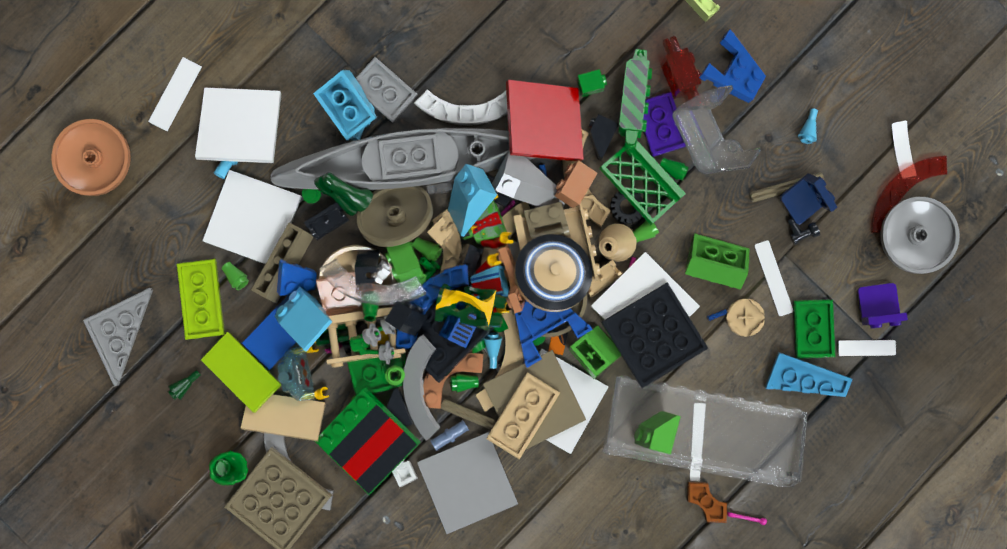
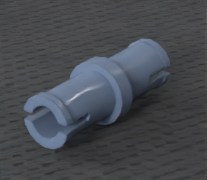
M461 420V422L450 429L446 428L444 433L430 441L437 451L449 442L453 443L455 438L469 431L465 422Z

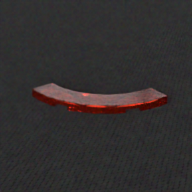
M936 156L918 161L906 167L891 179L876 203L872 217L871 233H881V226L887 213L899 203L901 198L914 185L930 177L947 175V156Z

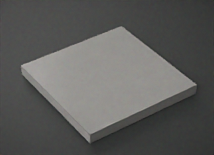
M489 432L417 462L446 534L518 504L494 444L486 439Z

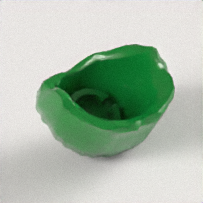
M238 452L220 453L212 458L209 463L210 478L222 486L241 482L248 473L247 461Z

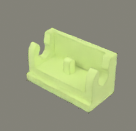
M685 0L705 22L720 9V6L716 5L712 0Z

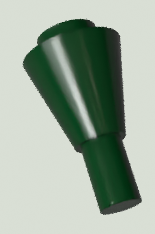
M195 370L187 378L185 377L169 385L170 390L167 392L174 400L177 398L181 400L192 383L201 374Z

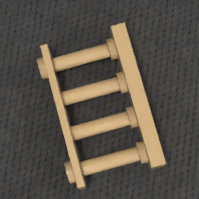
M393 307L378 309L376 319L388 316ZM363 311L329 316L332 323L327 329L329 331L332 359L327 360V365L336 368L342 367L345 362L379 357L377 354L360 355L359 352H353L351 349L352 356L340 358L336 331L338 324H345L346 327L348 326L350 339L357 336L355 326L357 322L365 321L369 328V324L373 323L375 325L376 320L373 322L364 320ZM395 330L394 335L388 334L390 346L394 348L393 359L401 358V354L405 353V348L396 349ZM378 342L375 347L370 344L371 350H379Z

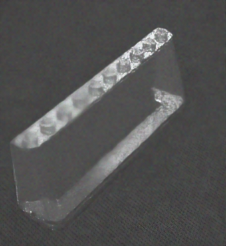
M629 376L616 377L603 452L770 485L793 487L802 481L808 413L802 412L799 408L786 409L779 404H772L770 406L765 405L762 401H745L741 397L727 398L726 395L720 393L711 395L707 394L704 390L690 391L683 386L669 387L666 383H651L641 389L636 380H632ZM660 411L681 416L671 455L634 443V435L639 428V424Z

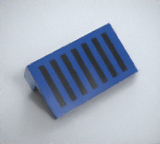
M462 302L456 304V309L458 310L465 307V304ZM470 314L468 318L474 320L476 315ZM449 315L439 336L466 348L476 327L460 324L459 318Z

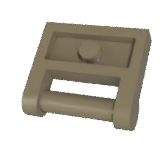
M562 202L524 211L531 240L546 234L570 235ZM558 223H561L562 226L561 228L535 233V229Z

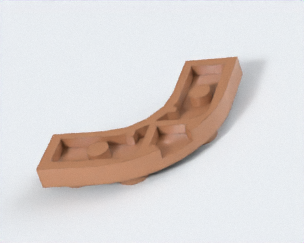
M505 244L499 247V252H497L499 255L497 256L499 261L504 263L506 268L504 274L507 281L510 282V291L506 298L510 309L513 308L514 313H518L523 310L525 299L520 294L515 283V260L509 245Z
M469 353L440 383L427 373L423 384V397L428 408L441 409L444 382L450 375L456 372L482 373L484 354Z

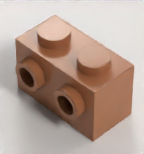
M579 160L574 164H569L564 172L566 174L564 180L561 179L555 187L557 192L554 196L572 208L580 205L597 175V172Z

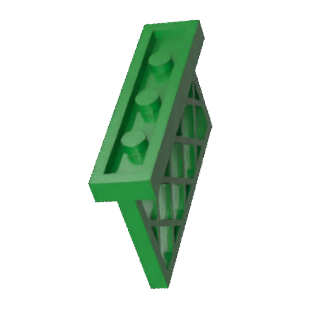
M638 141L634 150L629 151L624 146L599 168L650 225L686 194ZM624 151L631 157L630 162L621 161V154ZM610 164L618 165V174L611 173L606 167ZM621 165L630 166V175L621 174ZM634 167H640L643 170V176H634ZM621 178L630 179V188H625L621 184ZM634 180H643V189H635ZM647 181H653L656 184V191L647 190ZM634 192L643 193V202L636 201ZM647 194L656 195V204L647 203ZM660 195L667 196L671 202L668 205L660 204ZM647 207H656V216L654 218L647 213Z

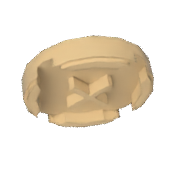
M737 300L727 310V325L736 335L744 337L755 335L764 325V310L754 300Z

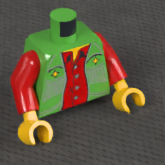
M494 201L490 203L463 237L464 240L474 237L478 244L493 249L513 243V240H508L512 232H507L498 205Z

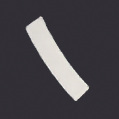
M907 121L893 123L894 147L901 178L916 176L909 145Z
M895 340L839 341V356L896 355Z

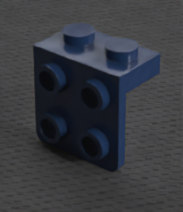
M808 173L780 196L781 202L798 225L806 221L821 207L831 212L837 208L834 202V195L827 191L825 187L826 182L820 176L816 177Z

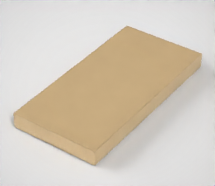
M527 372L486 439L520 459L560 392Z
M273 394L256 413H253L247 406L245 407L241 429L318 441L326 404L325 402Z

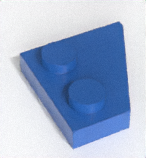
M279 260L277 293L280 296L288 295L299 287L305 291L315 290L317 273L313 269L303 268L301 265L295 263L293 265L285 260Z

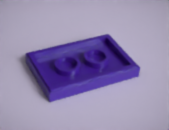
M668 92L646 99L645 102L649 103L648 114H644L643 120H647L644 135L651 156L656 157L689 146L672 93Z

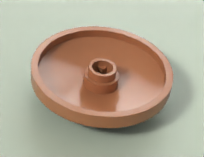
M96 119L80 120L66 127L57 137L51 154L52 167L58 180L67 189L84 196H99L115 189L127 175L131 159L129 145L122 133L109 123Z

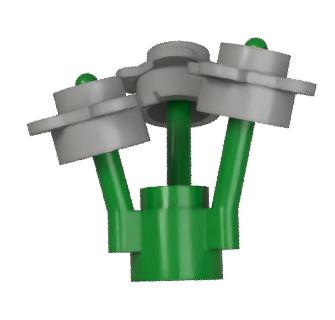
M385 319L380 320L381 327L376 328L371 323L369 328L363 330L362 334L350 338V346L353 352H359L360 355L377 354L380 360L386 361V364H390V359L394 357V348L390 346L389 341H386L385 345H380L379 350H367L370 344L373 347L377 346V342L381 340L380 331H384L386 335L390 333L395 334L394 329L396 328L386 322Z

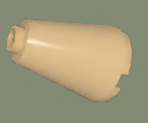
M612 224L601 232L598 245L600 252L605 258L614 262H621L633 255L637 240L629 227L624 224Z

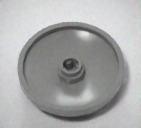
M913 197L899 202L890 209L883 220L880 237L886 256L895 266L909 273L925 274L937 271L950 262L957 251L960 233L953 213L944 204L928 197Z

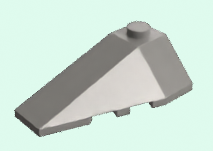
M508 150L492 183L495 191L538 207L562 202L564 207L565 203L554 196L557 192V189H555L556 184L545 176L527 157L510 155V150Z

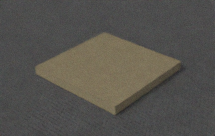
M553 350L541 355L542 360L528 368L524 363L483 383L499 417L527 372L560 392L526 449L586 420Z
M271 447L226 504L225 508L274 548L291 549L332 494L275 448Z

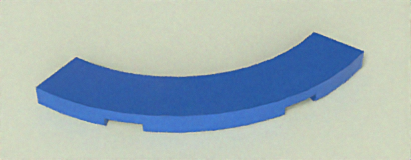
M468 265L455 266L442 271V273L435 277H431L414 293L409 302L422 307L425 314L429 307L437 300L442 284L449 285L451 290L469 285ZM397 329L396 349L412 348L417 340V335L414 336Z

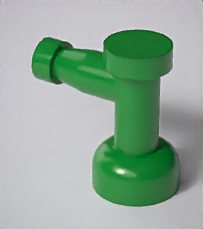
M425 257L419 260V263L426 269L424 273L426 280H429L435 271L441 268L435 261L430 263Z

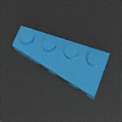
M778 352L765 388L846 397L852 378Z

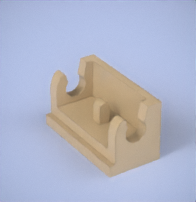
M442 217L427 233L444 249L446 247L445 244L453 237V231L451 228L448 231L446 230L448 224Z
M613 260L600 268L601 274L598 275L597 281L591 282L587 292L590 298L611 285L622 275Z

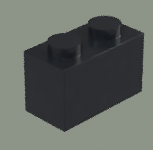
M397 300L385 321L399 331L416 336L428 316L423 313L424 309L417 304H412L407 300L405 302Z

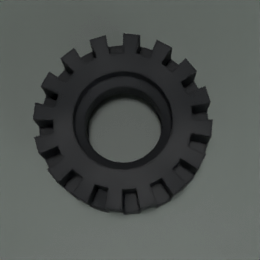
M619 191L610 202L612 217L617 222H622V224H632L638 221L642 215L636 208L630 214L621 211L620 204L626 198ZM634 192L636 201L643 202L641 194Z

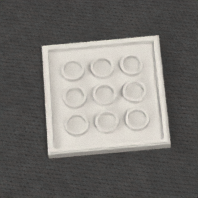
M204 88L195 154L196 160L274 163L281 92Z
M229 170L203 241L266 264L288 223L292 224L302 196Z
M646 252L591 305L605 320L668 282L689 317L700 306Z
M541 349L539 352L540 356L547 353L544 349ZM556 357L586 420L546 440L571 454L607 391L608 386Z

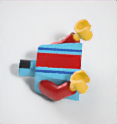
M498 253L490 254L487 260L476 270L475 275L471 276L472 286L467 287L494 289L497 295L507 298L509 287L504 274L505 266H496L502 263L496 259L497 255H499ZM471 294L472 296L476 297L477 299L480 298L479 295H477V294ZM506 305L505 309L494 307V313H509L506 310Z

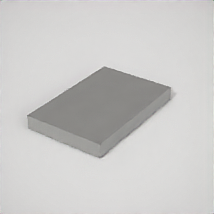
M376 57L356 77L368 101L392 123L418 96L414 90Z

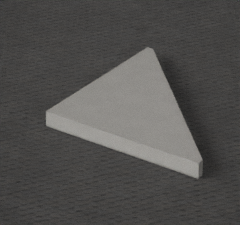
M148 288L83 320L114 387L118 386L152 295V288Z

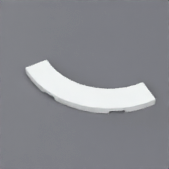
M426 90L414 102L418 108L440 121L456 125L484 124L508 114L506 91L495 99L480 105H454L438 98L429 90Z

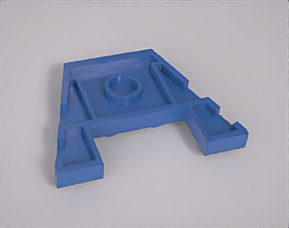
M728 30L720 44L732 53L734 57L725 73L722 74L709 63L699 78L703 81L709 80L713 82V86L717 88L723 87L729 90V94L750 103L757 94L766 75L735 34Z
M525 300L523 310L515 313L524 362L527 368L542 360L532 341L568 321L577 338L593 330L572 309L548 312L534 307Z

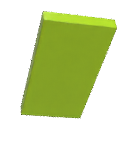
M216 259L177 264L185 340L225 335Z
M229 332L201 359L253 413H256L282 385Z

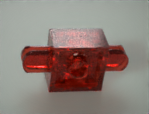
M676 36L670 37V41L668 38L664 39L663 46L667 55L660 65L673 98L676 99L684 96L689 110L695 109V106L697 108L701 107L702 101L697 91L702 81L699 78L701 72L695 68L693 53L689 52L688 48L681 49Z

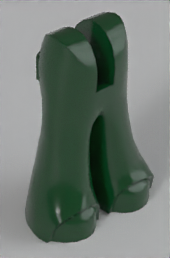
M331 172L314 180L318 190L333 198L349 216L355 215L357 211L362 212L366 210L372 201L373 193L370 190L350 186Z

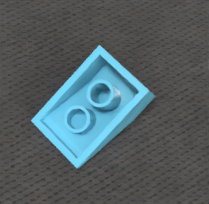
M350 70L340 71L313 93L346 140L352 138L377 118L361 85Z
M465 164L455 177L448 211L460 235L463 237L497 196L484 170L469 164Z
M301 287L291 293L289 300L278 308L275 315L278 323L306 352L332 323V320L318 300Z

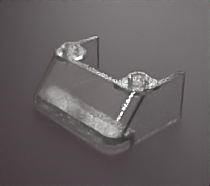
M732 85L706 90L680 105L673 113L675 124L698 171L703 174L750 168L761 152L760 148L743 150L740 143L734 139L724 140L710 110L723 103L733 90Z

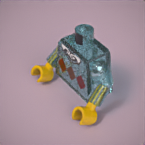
M300 346L286 351L283 362L277 365L278 379L281 382L283 392L290 393L297 401L312 400L315 397L318 400L328 398L329 395L324 396L322 394V391L328 389L327 387L319 388L314 392L308 360L305 354L306 351ZM311 346L307 353L318 352L319 349H312Z

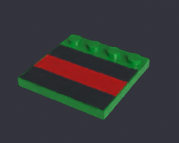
M366 387L319 435L318 441H315L368 495L420 444V441Z

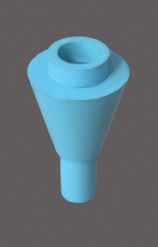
M810 109L809 117L798 134V138L802 143L811 144L817 140V109Z
M490 332L484 338L489 356V368L492 369L497 368V356L503 338L497 332Z

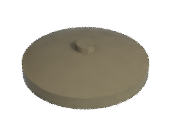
M420 186L378 189L373 192L372 201L366 210L358 211L357 226L362 236L371 244L381 247L402 245L418 237L427 228L433 216V204L429 194Z

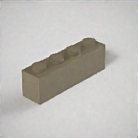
M288 223L251 291L277 304L281 297L277 293L279 260H285L293 265L294 263L299 264L313 236L303 229Z

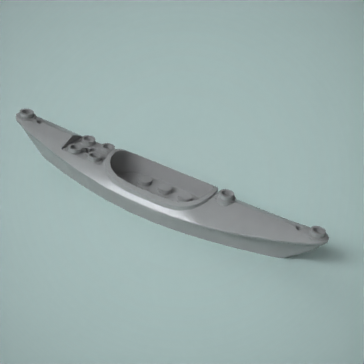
M437 128L377 135L335 146L289 162L273 170L271 181L274 185L280 187L318 189L314 184V180L331 172L350 186L368 190L406 188L455 180V177L465 164L483 169L484 172L499 169L508 150H510L509 131ZM475 147L483 150L480 154L472 152V150H475ZM527 157V158H528L529 160H531V159H534V158H536V157Z

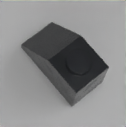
M598 114L596 119L592 117L588 128L591 129L589 137L597 159L601 161L619 124Z
M400 388L394 389L386 408L405 427L409 426L414 422L409 414Z

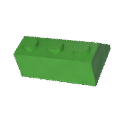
M694 234L686 262L685 274L741 289L748 275L750 249Z

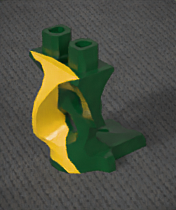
M442 284L436 303L435 321L441 322L446 320L447 316L453 315L460 319V324L487 331L490 330V327H501L503 315L493 314L494 307L505 309L506 297L497 295L494 289L464 287V293L457 290L453 291L449 285ZM471 294H477V295H479L480 298L477 299L476 297L472 296ZM464 302L465 307L458 310L456 309V304ZM475 314L476 319H469L468 315Z

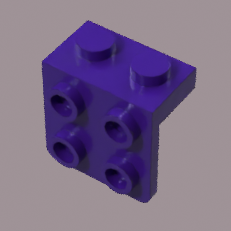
M889 283L858 288L862 325H870V329L881 328L882 323H889V326L902 325L901 321L908 320L907 313H900L896 284Z

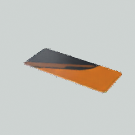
M568 332L560 336L551 337L548 352L553 350L554 354L563 355Z

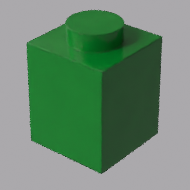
M600 69L577 76L581 97L603 92L605 85H607L605 74L601 75Z

